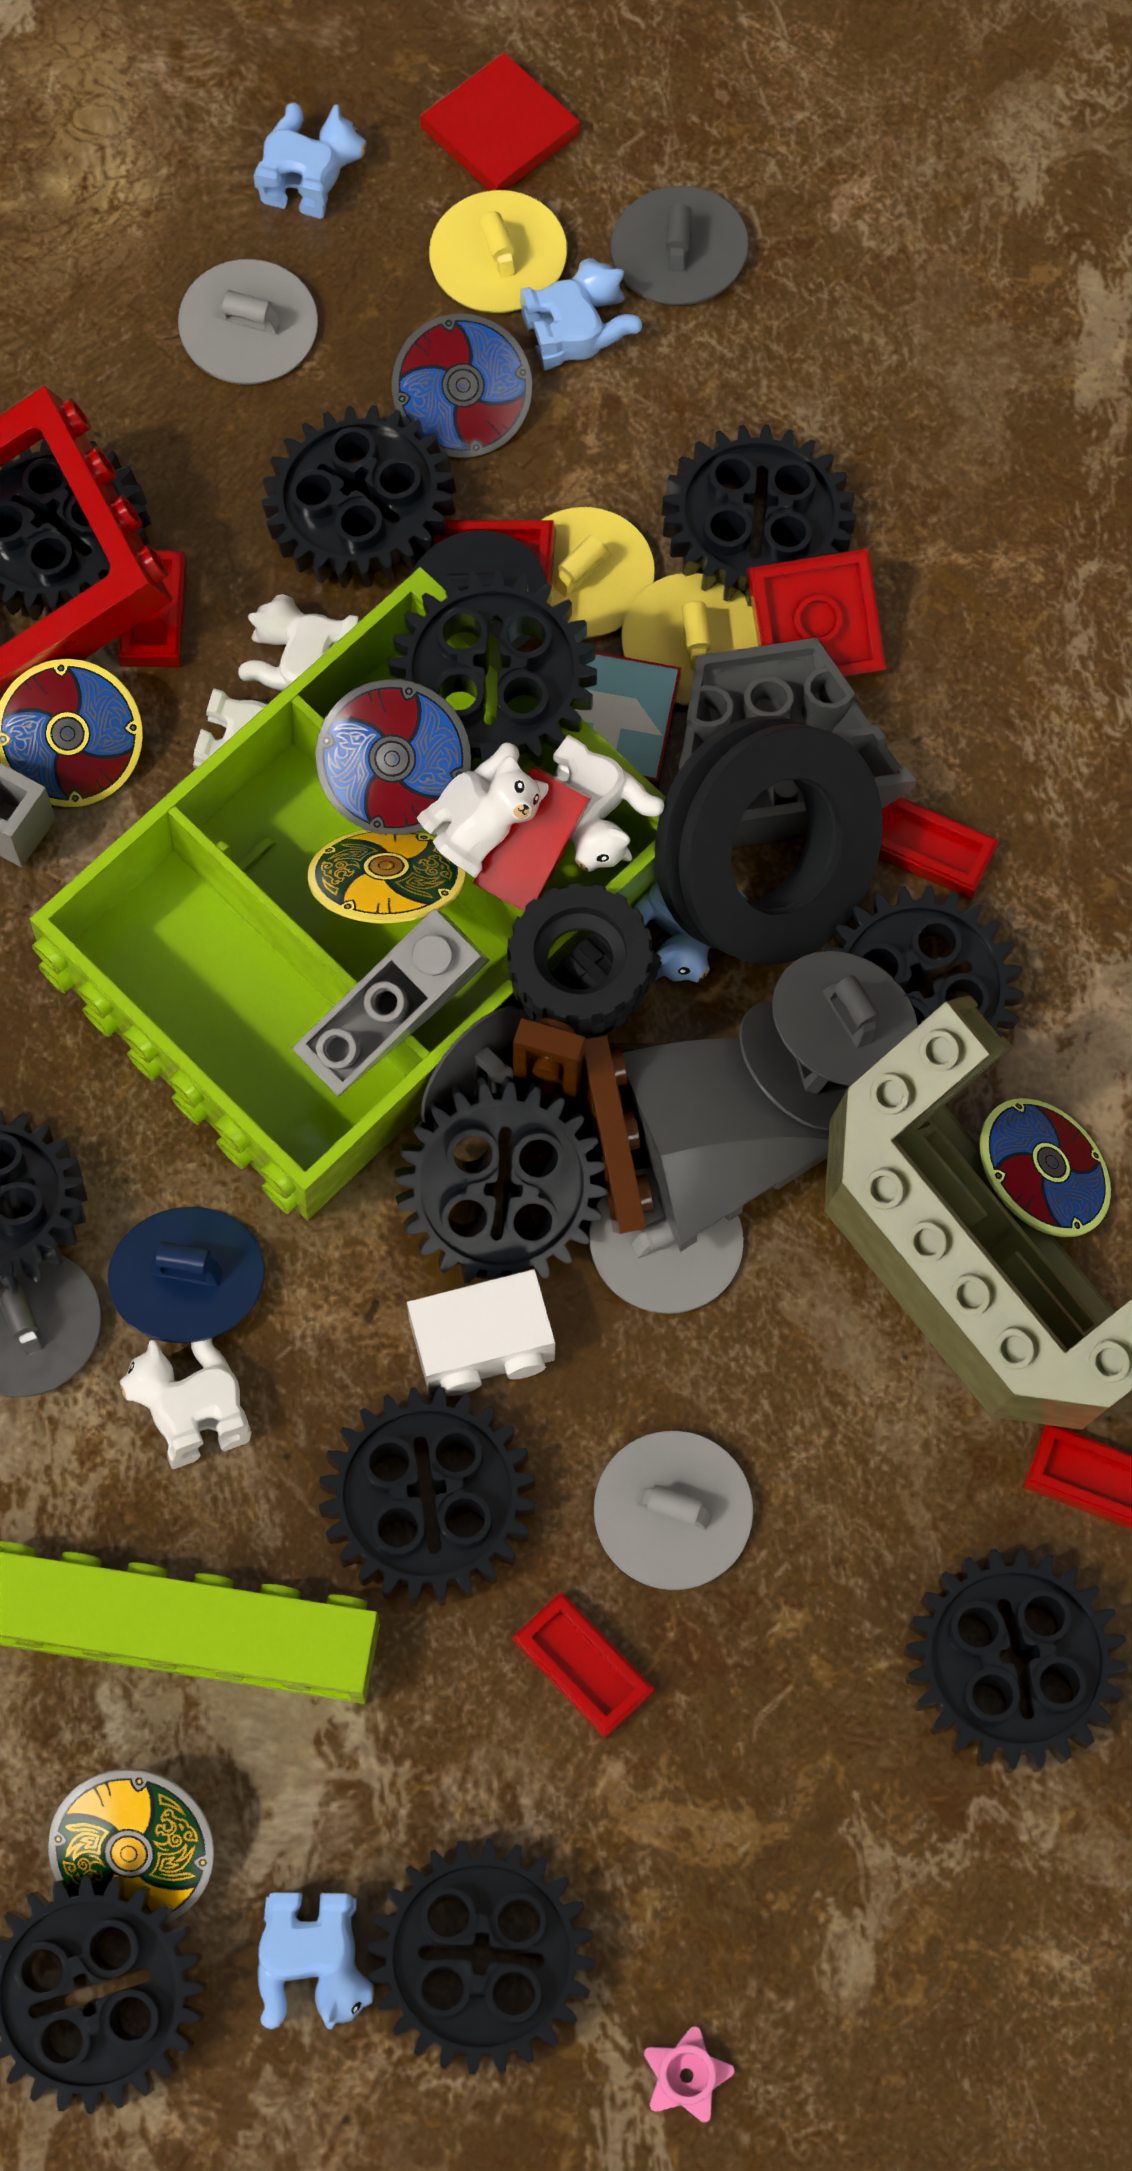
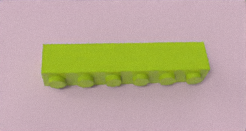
M0 1541V1646L366 1704L380 1623L377 1612L366 1610L367 1602L365 1600L335 1594L327 1596L326 1604L300 1600L301 1592L299 1590L276 1584H262L260 1593L233 1589L234 1581L232 1579L206 1573L195 1574L193 1582L167 1578L168 1570L145 1563H129L127 1572L101 1568V1559L76 1552H63L61 1561L35 1557L36 1549L30 1546Z

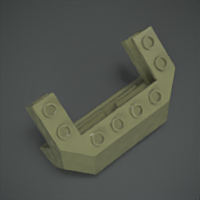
M970 995L949 1000L856 1080L845 1092L829 1123L824 1211L990 1417L1082 1430L1132 1390V1299L1115 1312L1054 1236L1026 1224L1002 1202L994 1191L984 1171L979 1145L951 1113L946 1104L1013 1046L1004 1036L1000 1037L976 1009L978 1004Z

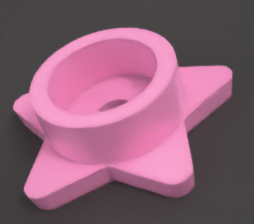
M691 2027L675 2048H647L644 2051V2056L658 2078L650 2102L651 2110L657 2112L682 2105L700 2121L707 2122L710 2120L712 2090L733 2076V2066L707 2054L702 2034L698 2027ZM683 2069H689L693 2072L691 2082L685 2083L680 2079V2072Z

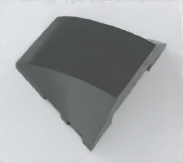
M817 638L698 655L696 657L679 771L695 750L719 730L732 723L751 717L778 716L829 731L850 743L860 753L873 774L882 809L916 787V779L907 766L901 767L885 744L886 736L878 725L872 726L854 700V690ZM792 779L782 780L765 789L757 796L741 818L733 838L732 848L806 837L808 815L802 792Z
M739 1037L667 1043H609L610 1048L619 1046L626 1068L627 1084L618 1086L619 1096L623 1099L627 1110H632L635 1115L641 1144L659 1184L658 1200L680 1252L697 1242V1234L725 1217L730 1221L741 1214L744 1204L769 1188L780 1189L827 1159L829 1131L815 1129L800 1123L783 1112L765 1095L747 1068L741 1052Z

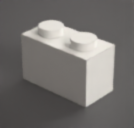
M535 1269L407 1302L409 1322L428 1393L435 1392L438 1387H442L445 1390L446 1396L465 1394L479 1388L482 1385L481 1379L504 1373L507 1374L508 1379L530 1377L542 1372L546 1368V1362L555 1360V1340Z

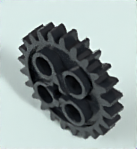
M377 405L370 407L365 419H357L353 406H347L345 419L340 422H336L328 411L324 412V428L317 431L310 424L303 423L302 429L306 439L300 443L294 439L286 438L283 442L289 458L272 457L270 460L275 476L263 478V484L268 497L262 499L261 503L268 519L266 524L272 540L277 539L276 542L283 558L293 557L297 571L300 573L313 566L317 581L323 583L333 571L337 573L341 588H347L353 574H361L366 588L371 587L374 572L381 570L391 582L395 581L396 572L394 565L402 562L406 567L413 570L416 565L413 553L417 549L426 553L434 546L430 534L447 536L449 532L444 516L455 514L456 509L452 494L457 491L453 473H450L452 469L447 452H441L435 434L424 436L421 421L418 419L404 428L399 410L392 412L386 421L380 419ZM365 457L361 461L347 463L352 458ZM323 469L329 470L330 472H332V473L334 474V476H333L332 474H330V473L324 471ZM411 487L399 494L391 493L397 488ZM320 498H325V499H326V500H325L323 503H321V504H318V505H308V504H310V503H311L312 501H314V500H317V499H320ZM384 516L387 517V518L390 519V520H393V521L397 522V523H391V522H389L387 519L384 518ZM363 529H372V531H370L366 535L352 536L357 531Z
M765 424L759 438H751L745 425H739L737 440L730 441L719 430L715 434L714 449L700 441L696 442L693 459L683 456L679 458L677 475H669L667 495L663 496L661 515L665 516L662 533L663 537L672 538L669 553L671 558L686 556L683 565V574L685 576L693 575L699 571L703 572L701 584L703 591L712 588L719 582L724 585V601L728 602L735 592L740 590L745 591L747 605L752 606L746 568L848 552L852 539L850 534H853L856 522V514L851 513L855 495L853 492L844 491L847 480L846 472L830 474L834 459L832 454L815 459L813 458L816 441L811 439L798 448L792 445L794 438L793 430L789 429L784 433L780 441L772 439L770 426ZM758 472H765L767 474V488L763 513L764 526L761 539V556L754 559L750 556L749 552L754 516L753 504L756 491V474ZM731 483L738 485L741 488L729 489L723 487L722 485ZM791 489L797 491L800 494L789 495L783 493L781 490ZM727 534L735 537L736 540L724 541L716 536ZM787 540L793 542L796 546L785 547L776 542Z
M45 437L42 439L40 451L32 453L30 448L19 454L20 458L14 461L10 460L1 466L2 469H0V601H3L9 614L13 616L25 604L32 620L35 621L39 619L45 607H51L54 612L105 578L110 571V562L92 527L86 526L89 522ZM90 441L92 447L97 446L95 441ZM111 451L105 454L117 474V478L112 480L111 483L118 497L121 495L126 497L138 513L143 526L136 531L144 546L149 545L150 542L144 531L145 527L151 525L150 516L144 506L148 503L141 486L137 485L138 483L130 466L122 467L116 453ZM59 487L53 493L44 494L51 488ZM23 500L27 504L32 506L35 513L40 517L41 520H43L46 523L40 525L35 513L27 506L24 507L22 504L17 503L16 501ZM19 529L15 534L3 537L9 531ZM65 529L71 543L77 548L80 547L82 550L90 554L87 556L80 554L72 547L69 540L60 532ZM63 561L55 568L46 569L53 562Z
M496 569L491 585L482 586L476 572L470 571L468 589L462 591L451 580H445L446 599L440 602L428 593L422 595L423 608L426 613L425 617L412 612H407L404 615L406 627L412 635H394L395 651L402 656L389 659L390 675L400 680L421 684L433 690L444 699L455 692L469 693L476 699L468 708L455 710L464 724L469 738L471 760L473 757L480 758L483 763L502 744L507 742L515 745L520 755L526 753L537 766L543 764L541 745L547 743L557 750L565 740L561 728L578 733L582 729V718L574 709L591 710L593 707V694L584 688L597 685V669L586 665L595 660V644L580 643L587 636L586 621L577 620L567 623L572 616V602L568 599L552 607V586L547 583L535 594H532L528 588V574L522 573L513 587L505 586L501 569ZM498 620L502 623L499 648L501 669L498 672L497 718L494 724L488 725L484 722V715L487 703L485 676L489 671V633L491 622ZM460 632L472 633L479 638L474 646L467 649L453 648L447 643L451 636ZM523 635L536 636L543 642L540 648L532 652L518 651L511 646L516 638ZM519 695L533 696L540 703L536 709L528 713L514 712L507 706L511 699Z
M906 886L900 887L897 905L893 906L889 904L881 893H878L873 901L874 915L871 916L858 906L853 909L851 918L856 930L840 924L835 928L836 935L834 937L844 948L825 946L824 951L845 952L862 957L868 961L877 960L886 963L893 970L895 977L893 980L901 986L904 992L907 991L910 980L913 977L916 978L920 985H926L944 976L953 967L963 963L969 964L971 967L970 972L955 974L936 981L926 999H924L919 991H913L904 995L909 998L918 1025L946 1002L945 996L955 991L966 992L976 1000L978 1011L1000 1037H1003V1034L997 1028L1014 1029L1019 1019L1013 1012L1004 1008L1020 1004L1024 996L1023 991L1007 986L1008 983L1019 979L1023 971L1022 966L1003 963L1012 953L1015 945L1013 941L994 943L992 939L995 937L1001 923L995 920L981 927L976 922L982 906L979 903L971 906L965 913L958 911V892L953 891L942 905L935 903L933 887L927 886L921 902H913ZM927 936H938L948 943L951 954L943 959H931L920 950L918 941Z
M505 1076L499 1093H491L485 1079L481 1077L477 1080L476 1096L469 1099L456 1085L452 1087L455 1106L448 1110L442 1104L432 1100L429 1105L436 1121L432 1125L418 1120H413L411 1123L413 1132L421 1140L420 1145L411 1143L400 1145L401 1156L412 1163L413 1166L396 1169L394 1171L396 1183L411 1187L412 1189L395 1196L399 1210H417L404 1221L407 1234H417L426 1231L418 1243L419 1251L425 1256L440 1248L438 1265L443 1273L451 1269L458 1261L461 1262L464 1283L470 1284L479 1269L486 1270L488 1280L490 1281L501 1278L502 1271H511L513 1275L525 1272V1268L532 1265L542 1277L547 1278L549 1277V1267L546 1258L555 1255L561 1261L569 1264L572 1259L566 1246L568 1240L572 1239L583 1244H588L590 1241L587 1232L580 1224L581 1221H600L602 1218L599 1208L588 1200L589 1198L607 1195L605 1183L590 1177V1175L604 1170L605 1166L601 1159L602 1155L586 1154L599 1141L593 1130L575 1134L585 1120L579 1109L560 1116L565 1100L559 1092L551 1095L544 1103L540 1102L541 1088L537 1081L532 1080L524 1093L519 1095L516 1094L511 1076ZM507 1126L511 1128V1135L507 1146L505 1163L512 1182H506L503 1187L502 1210L504 1219L502 1234L499 1237L491 1236V1228L494 1221L496 1200L490 1183L496 1182L498 1178L499 1131L502 1127ZM475 1135L488 1141L486 1152L475 1161H463L453 1154L458 1142L467 1136ZM541 1139L552 1144L551 1155L540 1164L529 1165L519 1160L521 1149L532 1140ZM462 1200H474L483 1206L479 1217L471 1223H455L448 1217L452 1207ZM536 1203L547 1208L545 1218L534 1227L525 1228L513 1222L517 1211L526 1204Z
M0 1110V1283L2 1282L11 1294H15L18 1291L17 1276L24 1273L32 1280L39 1282L42 1280L38 1264L42 1260L55 1265H60L63 1262L58 1244L76 1245L78 1240L73 1225L85 1223L86 1217L82 1203L88 1199L77 1157H71L67 1141L65 1139L54 1141L50 1126L47 1124L32 1132L28 1116L24 1114L12 1126H7L3 1111Z
M416 1387L410 1388L408 1407L399 1408L389 1394L385 1395L384 1409L386 1415L377 1418L372 1412L362 1408L360 1410L364 1427L362 1433L360 1434L346 1427H342L340 1430L341 1438L349 1448L348 1452L328 1450L326 1454L328 1463L338 1470L339 1474L322 1476L319 1479L321 1490L336 1495L337 1498L321 1503L319 1510L323 1518L340 1519L339 1522L325 1532L329 1544L348 1541L349 1544L339 1555L341 1565L347 1567L362 1560L364 1564L358 1576L360 1584L366 1586L377 1576H382L384 1578L383 1596L388 1600L396 1593L400 1585L408 1586L411 1606H417L424 1588H433L435 1598L438 1604L442 1606L446 1603L447 1586L454 1584L457 1585L461 1593L468 1599L472 1597L471 1577L478 1574L491 1585L496 1582V1573L491 1563L494 1559L510 1565L516 1562V1554L508 1545V1539L527 1541L529 1538V1529L517 1521L516 1517L535 1515V1502L518 1496V1494L535 1487V1475L515 1472V1470L522 1467L528 1461V1451L526 1448L507 1451L506 1448L515 1437L514 1427L508 1425L493 1432L491 1428L495 1419V1409L490 1406L477 1417L471 1415V1395L467 1393L459 1400L455 1408L447 1406L445 1390L442 1387H438L432 1404L422 1403L421 1396ZM419 1439L427 1442L433 1489L438 1494L435 1499L441 1550L438 1553H431L428 1550L422 1502L420 1498H417L420 1495V1485L414 1444ZM452 1446H463L474 1454L475 1459L466 1470L450 1472L438 1463L441 1453ZM387 1455H397L409 1464L406 1473L400 1479L392 1482L382 1481L372 1473L375 1463L381 1457ZM471 1510L480 1515L484 1525L476 1535L461 1538L453 1535L447 1529L446 1525L449 1518L456 1512ZM397 1519L411 1522L418 1530L414 1540L403 1547H391L385 1544L380 1538V1534L389 1522Z
M1019 1548L1016 1552L1011 1566H1005L997 1549H993L987 1556L986 1570L984 1571L980 1569L973 1559L967 1557L961 1564V1574L964 1581L961 1582L954 1575L946 1571L938 1579L945 1598L927 1591L922 1597L920 1603L933 1617L913 1616L908 1628L923 1637L924 1641L909 1643L904 1649V1656L922 1662L921 1667L908 1673L905 1678L906 1684L926 1686L928 1691L917 1701L914 1707L916 1711L936 1708L940 1716L930 1730L933 1735L941 1733L950 1727L957 1732L951 1750L954 1754L962 1751L970 1742L977 1745V1766L983 1767L992 1757L993 1753L996 1752L1002 1755L1005 1773H1012L1020 1755H1026L1032 1770L1039 1772L1045 1766V1750L1048 1749L1061 1764L1066 1763L1071 1758L1069 1738L1084 1749H1087L1095 1741L1086 1722L1105 1729L1112 1721V1717L1100 1705V1702L1108 1704L1118 1703L1123 1698L1124 1692L1109 1683L1108 1678L1122 1676L1128 1670V1664L1109 1658V1653L1121 1647L1126 1641L1125 1636L1105 1634L1103 1629L1116 1612L1114 1609H1104L1095 1612L1090 1606L1100 1590L1097 1585L1089 1587L1080 1593L1073 1588L1078 1574L1076 1567L1073 1566L1066 1571L1061 1578L1052 1575L1053 1555L1047 1554L1037 1569L1029 1567L1028 1556L1024 1548ZM1000 1601L1007 1602L1010 1608L1014 1652L1017 1656H1028L1030 1660L1021 1671L1020 1679L1027 1702L1032 1708V1719H1025L1021 1715L1019 1679L1014 1664H1002L1001 1661L1002 1656L1010 1647V1638L1004 1619L998 1610V1602ZM1031 1606H1041L1048 1609L1054 1615L1057 1622L1056 1634L1041 1636L1034 1633L1025 1621V1609ZM966 1617H975L982 1620L991 1632L990 1645L973 1647L967 1644L959 1634V1620ZM1056 1672L1062 1675L1069 1682L1072 1689L1070 1702L1062 1704L1048 1700L1040 1688L1041 1674ZM981 1683L996 1686L1003 1693L1006 1700L1004 1713L988 1715L982 1712L973 1700L974 1686Z
M493 1839L486 1840L481 1858L473 1859L464 1841H458L456 1862L447 1864L436 1850L430 1851L432 1873L424 1876L420 1871L409 1865L405 1870L413 1889L408 1894L393 1888L387 1890L388 1898L398 1909L395 1916L386 1914L374 1915V1923L389 1934L387 1941H377L367 1946L369 1954L386 1959L385 1967L375 1970L368 1975L369 1982L375 1985H390L392 1990L379 2001L377 2007L380 2013L401 2009L403 2015L395 2024L392 2032L398 2038L416 2029L420 2035L415 2045L414 2054L419 2058L427 2053L434 2044L441 2047L440 2068L447 2071L457 2054L466 2055L470 2076L477 2075L482 2057L492 2056L494 2065L500 2075L506 2074L507 2053L514 2050L517 2051L523 2061L531 2065L534 2063L530 2042L538 2037L553 2049L557 2047L558 2040L550 2025L554 2020H557L564 2024L575 2026L578 2019L565 2003L568 1998L588 1999L590 1990L574 1980L575 1973L587 1972L595 1968L594 1959L576 1954V1947L586 1944L594 1937L593 1930L572 1928L571 1922L584 1911L583 1901L562 1905L559 1899L569 1885V1880L565 1876L549 1885L542 1881L547 1867V1859L544 1857L536 1861L528 1870L520 1867L522 1860L520 1845L516 1844L512 1848L505 1861L496 1859ZM446 1900L460 1902L466 1907L470 1916L468 1925L463 1932L453 1937L438 1935L432 1930L429 1923L431 1911L437 1904ZM511 1906H527L536 1913L539 1919L538 1931L527 1941H511L499 1929L500 1916ZM484 1938L489 1940L491 1952L496 1954H540L544 1958V1964L541 1967H525L517 1964L493 1962L489 1963L487 1967V1975L479 1976L474 1974L472 1962L459 1959L425 1960L420 1958L419 1950L424 1946L469 1952L475 1949L476 1939ZM447 1971L454 1973L464 1984L462 1999L451 2009L438 2010L432 2008L424 1999L423 1991L425 1984L437 1972ZM517 1976L524 1978L534 1990L533 2004L522 2014L509 2015L503 2013L494 2002L493 1995L496 1986L507 1977Z
M93 1874L82 1877L79 1894L75 1896L70 1885L63 1879L53 1884L54 1903L50 1904L38 1891L27 1895L28 1906L32 1914L30 1918L16 1911L7 1912L4 1916L7 1925L14 1935L11 1938L0 1936V2037L2 2039L0 2042V2059L11 2055L16 2061L6 2080L9 2084L24 2078L28 2074L35 2078L31 2088L30 2100L35 2102L41 2099L52 2087L57 2089V2111L64 2112L73 2103L76 2094H82L87 2114H93L99 2110L103 2092L107 2091L112 2103L119 2109L128 2104V2083L131 2082L144 2096L155 2090L150 2073L151 2068L166 2076H171L175 2073L177 2066L167 2052L170 2048L180 2051L192 2049L194 2042L180 2028L182 2023L191 2024L203 2020L204 2013L188 2005L187 2001L188 1996L206 1990L207 1983L200 1980L187 1979L186 1969L196 1965L203 1959L202 1953L195 1952L181 1954L178 1945L187 1938L192 1930L189 1926L180 1927L172 1931L167 1929L164 1924L173 1910L174 1906L171 1903L155 1909L152 1913L147 1910L146 1906L149 1900L150 1888L146 1886L140 1887L128 1900L124 1898L123 1878L114 1877L107 1885L104 1894H99L98 1883ZM108 1927L121 1929L128 1935L131 1941V1954L123 1966L109 1965L102 1959L99 1953L98 1943L100 1936ZM41 1949L53 1951L59 1956L63 1964V1976L56 1988L48 1989L42 1987L35 1981L32 1975L31 1965L33 1958ZM141 1968H146L151 1973V1977L147 1982L112 1992L96 2001L97 2012H95L91 2002H82L41 2017H34L31 2013L33 2004L83 1987L86 1984L85 1973L91 1984H98ZM126 1997L139 1998L147 2004L151 2012V2024L145 2035H131L122 2029L118 2021V2010ZM58 2020L72 2021L79 2027L82 2033L83 2045L81 2052L76 2058L61 2056L54 2050L51 2044V2031Z

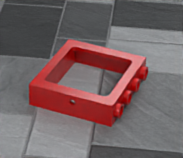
M46 386L41 387L0 415V467L45 437L110 562V571L105 578L0 647V701L9 686L30 668L57 659L84 660L173 601L163 582V579L169 576L165 564L150 545L144 546L136 531L143 526L138 513L123 495L118 497L111 483L112 480L117 478L114 467L100 448L97 446L92 447L85 434L91 429L87 416L75 400L69 398L64 401Z

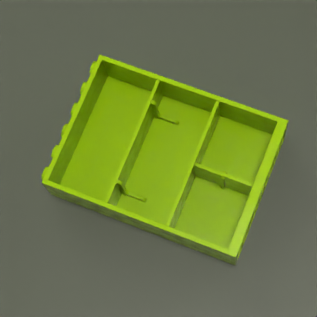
M421 567L29 918L36 938L32 948L43 961L38 967L44 976L64 994L72 988L87 1004L82 1009L84 1014L101 1033L107 1037H110L114 1032L120 1035L131 1047L127 1055L133 1064L151 1081H154L160 1075L176 1092L171 1098L189 1120L199 1125L205 1119L221 1136L216 1143L222 1152L242 1170L250 1164L266 1180L261 1187L271 1201L286 1214H289L295 1208L307 1221L421 1113L424 1092L432 1073L447 1050L463 1032L476 1021L497 1009L508 1006H518L525 1009L521 1001L517 1002L513 993L512 981L509 977L507 954L508 938L513 936L512 926L517 916L521 917L525 911L473 884L475 878L465 871V882L461 892L449 905L439 911L445 913L490 961L440 1010L341 1096H337L292 1049L425 918L398 923H370L350 919L334 913L323 906L314 897L308 884L309 865L320 849L341 836L365 830L341 815L329 801L321 786L316 768V745L321 726L334 705L352 690L373 681L398 679L390 675L388 662L391 658L402 656L395 651L394 635H412L406 627L404 615L407 612H412L424 617L426 616L422 601L424 593L434 596L440 602L446 599L445 590ZM460 632L451 636L447 643L453 648L467 649L474 646L479 638L472 633ZM489 633V671L485 676L487 703L484 722L488 725L494 724L497 718L498 672L501 669L500 641L491 633ZM455 692L447 696L445 700L454 710H463L471 706L476 699L469 693ZM519 695L511 699L507 706L514 712L528 713L536 709L540 703L533 696ZM583 719L582 729L579 733L561 728L564 739L570 735L585 744L589 751L612 758L618 762L624 771L639 781L650 795L657 796L663 802L665 801L666 797ZM547 743L541 745L543 764L539 766L526 753L519 756V767L526 774H528L531 767L536 766L554 776L559 763L553 761L556 749ZM473 758L471 760L470 771H475L482 764L480 758ZM622 799L620 804L603 820L614 822L629 835L630 842L627 847L632 855V860L630 862L621 860L614 867H601L591 872L586 871L575 862V847L571 839L545 891L557 887V889L569 887V883H581V886L590 887L596 884L606 887V891L615 895L617 892L627 898V903L633 908L657 880L655 840L660 815L658 817L644 816L638 813L628 801ZM425 829L420 831V832H424V833L430 834V833H429L428 831H426ZM577 930L559 937L552 945L548 954L550 972L579 943L594 933Z

